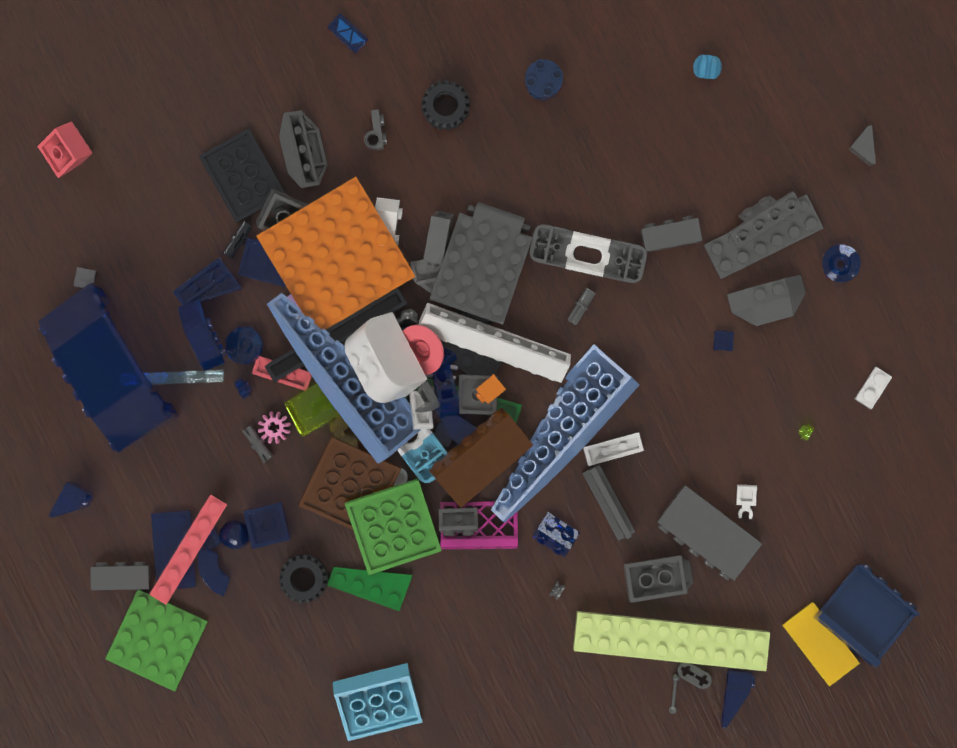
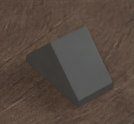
M867 126L849 147V150L868 166L876 164L872 126Z

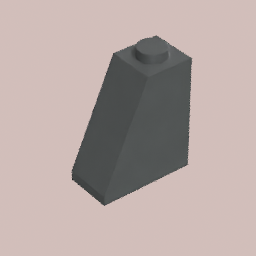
M436 211L431 216L423 261L428 262V265H442L448 248L455 214Z

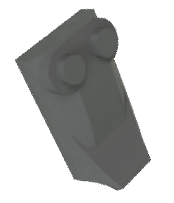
M681 555L624 564L625 583L630 603L687 594L688 589L693 584L690 561L685 560Z

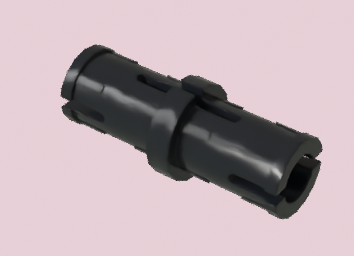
M242 221L236 233L231 235L232 239L222 253L233 259L240 246L244 245V240L253 226Z

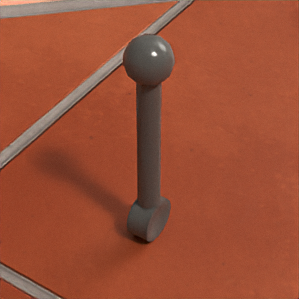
M674 674L672 677L674 684L672 702L669 707L671 714L676 713L675 700L677 683L680 679L678 674Z

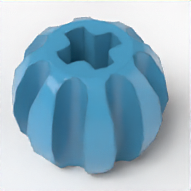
M700 55L694 62V73L698 78L716 79L721 73L722 63L717 56Z

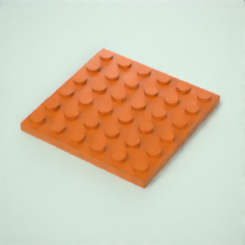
M354 177L257 235L259 242L301 309V312L306 317L310 316L321 329H328L416 277L357 177Z

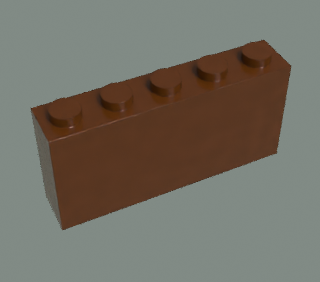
M501 408L495 411L487 421L480 424L472 434L465 437L458 446L451 449L443 459L436 462L429 472L458 506L462 508L527 452L533 444L510 415Z

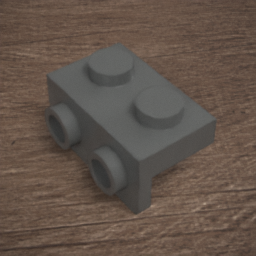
M477 508L439 509V533H443V536H455V533L463 532V535L469 536L474 535V532H478Z

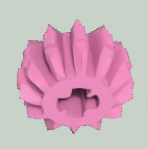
M271 411L269 412L270 419L266 415L262 416L266 422L259 421L258 424L264 426V428L258 429V432H265L261 437L262 439H266L269 436L268 443H272L273 437H275V442L278 444L280 443L279 436L286 440L283 432L290 434V430H286L285 427L291 426V424L283 423L287 416L279 419L281 412H277L274 418V413ZM275 422V425H279V429H276L278 432L276 433L270 430L271 423Z

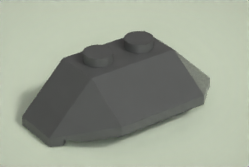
M302 110L285 112L283 114L279 139L287 172L301 188L318 186L328 166L319 128L311 119L305 116Z
M801 275L727 294L732 314L755 326L794 316L806 292Z

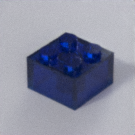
M283 502L243 511L252 549L291 540Z

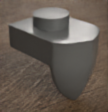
M428 381L421 384L417 391L425 404L416 409L415 412H429L438 408L439 403L434 387L430 386Z

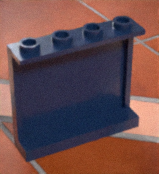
M856 564L814 618L871 667L877 668L881 663L880 659L912 619L920 614L916 611L917 607L909 601L906 603L901 598L902 594L895 589L891 590L886 586L888 583L879 576L877 578L873 575V570L868 565Z

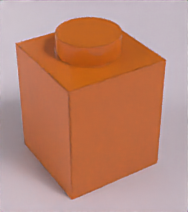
M493 374L475 389L478 392L475 396L482 404L484 402L489 404L506 389Z

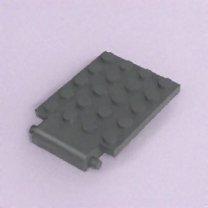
M478 202L476 207L468 206L467 212L474 214L473 217L462 213L459 214L430 300L503 324L533 237L520 233L521 231L528 233L530 225L524 224V217Z

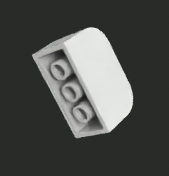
M393 312L369 319L345 341V352L367 395L376 402L387 403L405 397L428 380Z

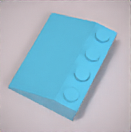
M407 663L333 682L335 700L348 741L422 723Z

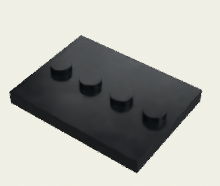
M249 128L199 156L236 224L262 210L272 188L285 194Z

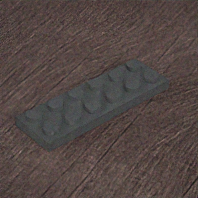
M807 194L798 198L802 205L800 209L739 248L735 245L729 233L703 245L719 278H725L824 229Z

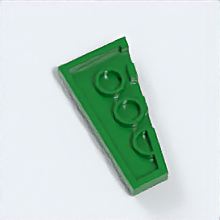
M334 567L327 585L400 611L412 575L390 572H377L368 575L367 570Z

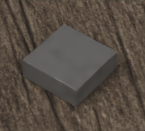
M77 267L73 286L93 290L97 271Z

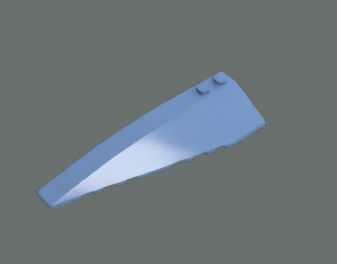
M283 293L267 303L276 321L309 373L378 464L391 456L421 430H413L411 406L404 397L387 403H379L370 398L350 364L345 352V346L338 340L332 339L329 336L330 333L324 328H319L310 316L306 317L301 312V309Z
M593 345L567 374L565 378L568 380L567 383L558 390L556 400L553 405L550 404L547 410L548 414L545 419L541 420L530 440L533 446L524 456H521L518 461V467L509 477V483L506 488L502 489L491 511L504 523L546 486L580 452L638 388L639 384L597 346Z

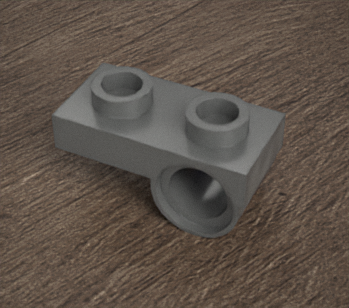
M371 110L373 131L366 133L364 142L370 150H384V145H387L386 133H382L381 126H385L384 116L379 113V110ZM369 137H378V143L370 145L368 143Z

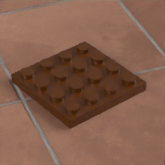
M331 436L298 506L353 530L345 502L393 487L401 467L386 460L378 464L369 452Z

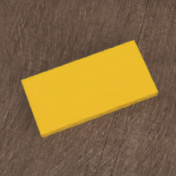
M811 602L782 624V626L830 687L860 663L841 640L814 618L819 609Z

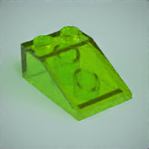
M317 383L284 403L302 437L341 416Z

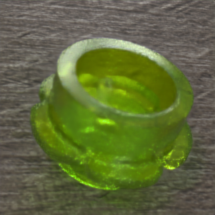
M810 423L807 426L803 424L798 433L801 435L800 440L808 441L814 427L810 426Z

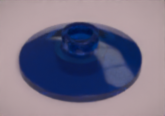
M838 244L829 248L822 259V268L826 276L832 281L839 283L848 282L856 277L861 266L860 257L856 250L844 244ZM839 260L844 264L842 268L837 266Z

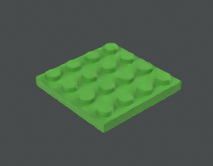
M418 478L345 502V507L368 575L442 551Z
M138 589L106 656V660L175 692L208 621L173 604H164L149 595V593Z

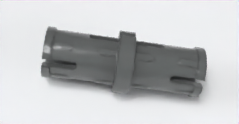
M253 425L242 431L251 443L252 450L255 449L263 463L274 457L265 445V440L261 439Z

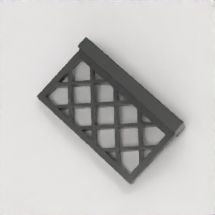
M598 464L583 472L582 474L618 541L623 538L629 539L632 537L631 534L635 530L600 465Z

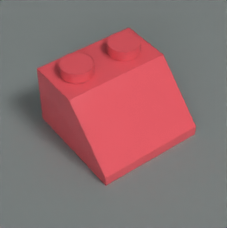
M72 121L55 128L37 146L58 178L82 164L92 154L89 146Z

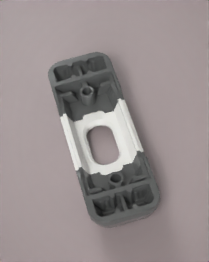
M542 224L534 231L530 257L533 261L623 282L636 283L643 276L647 252L640 245ZM577 246L598 249L602 254L601 261L597 264L578 261L574 258V249Z

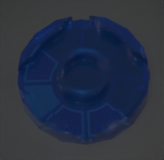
M238 327L231 331L226 338L225 350L228 357L235 363L242 365L251 364L261 355L263 340L259 332L253 328Z

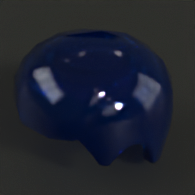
M232 520L223 525L220 529L219 537L224 546L239 550L246 547L250 542L251 532L246 524Z

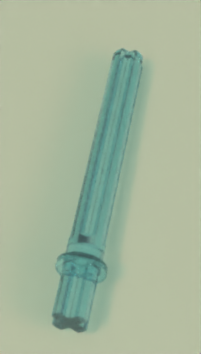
M206 369L190 372L120 375L122 386L201 382L207 384V382L224 381L223 370L206 371Z

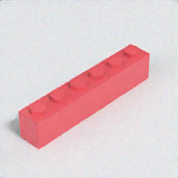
M209 495L149 595L164 604L168 603L226 508V503Z

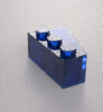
M198 299L178 307L184 333L203 371L224 364L223 355H226L225 349L222 344L218 343L220 341L218 334L212 330V322L210 318H207L200 300Z

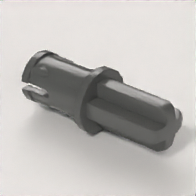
M585 288L579 301L575 302L576 305L567 319L570 323L578 324L584 312L588 311L587 307L596 293Z

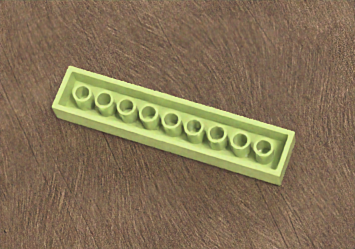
M577 611L573 650L766 671L770 632Z

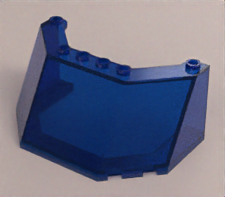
M91 282L40 319L39 329L45 336L54 356L52 358L57 368L61 367L64 372L62 377L67 384L72 385L74 389L72 393L77 401L81 400L84 405L82 408L87 418L91 417L108 439L112 450L121 453L180 416L170 400H164L158 391L153 392L150 389L153 387L152 383L146 377L127 346L109 312L104 310L106 305L111 302L102 287Z

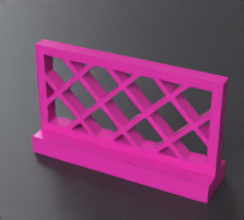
M441 502V509H445V507L458 509L457 507H459L456 502ZM467 502L462 508L467 506L477 508V515L480 514L486 522L480 529L478 528V532L473 536H457L459 533H456L455 536H443V533H441V549H518L517 512L498 529L491 522L496 514L494 513L488 519L481 512L486 506L493 507L495 502ZM513 517H514V524H513L512 522H510V520H511ZM488 523L497 530L492 536H486L481 531ZM509 523L514 528V536H506L500 530Z

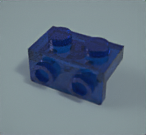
M547 512L532 537L538 543L552 549L555 554L565 557L580 532Z

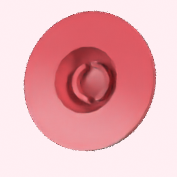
M412 325L404 329L402 332L424 374L428 375L438 370L444 359V349L439 337L431 329L422 325Z

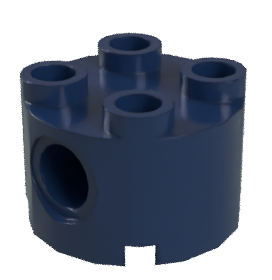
M539 59L532 63L527 69L524 79L528 94L540 101L554 98L560 92L563 83V72L560 67L553 61Z

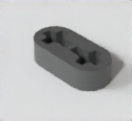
M681 662L677 667L678 675L694 686L706 689L711 685V676L692 663ZM687 665L690 666L689 670L693 672V675L691 676L688 673L682 675L683 671L681 668L687 667ZM696 674L700 677L706 675L707 683L699 685L700 681L695 678Z

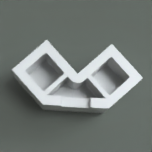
M377 198L375 209L398 246L399 235H396L397 221L402 219L403 208H399L400 200Z

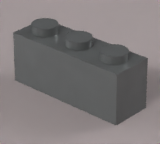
M693 216L681 218L682 221L674 223V219L663 221V225L656 226L655 223L644 225V229L640 230L643 248L648 253L703 241L698 218L693 219Z
M96 562V566L90 567L91 590L151 588V565H146V562H134V565H127V562H115V566H107V562Z

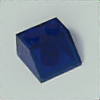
M74 481L66 482L49 517H59L89 507L94 498L91 496L93 491Z

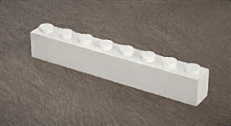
M430 303L426 304L419 320V325L431 329L443 342L458 345L460 348L469 349L480 355L494 358L496 361H502L516 368L544 376L552 381L561 383L570 366L571 354Z

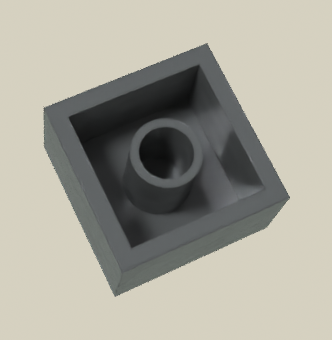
M272 188L256 220V225L265 231L306 207L307 204Z

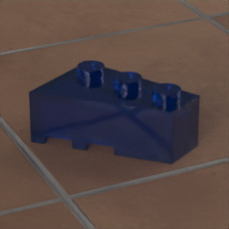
M217 258L175 289L173 293L183 307L188 308L243 290V287L222 259Z

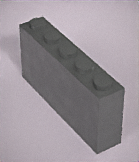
M683 485L656 521L660 524L658 526L660 530L666 534L668 532L672 533L675 536L673 540L681 546L684 543L689 546L690 549L688 551L694 556L698 557L701 555L706 559L704 563L711 569L714 567L718 568L721 571L719 575L727 581L730 578L735 581L762 545L757 539L686 485Z

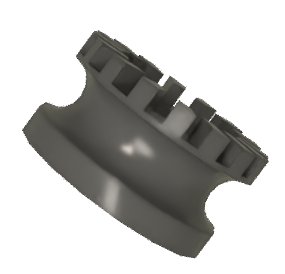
M557 581L549 596H554L558 600L566 585H560L559 581Z

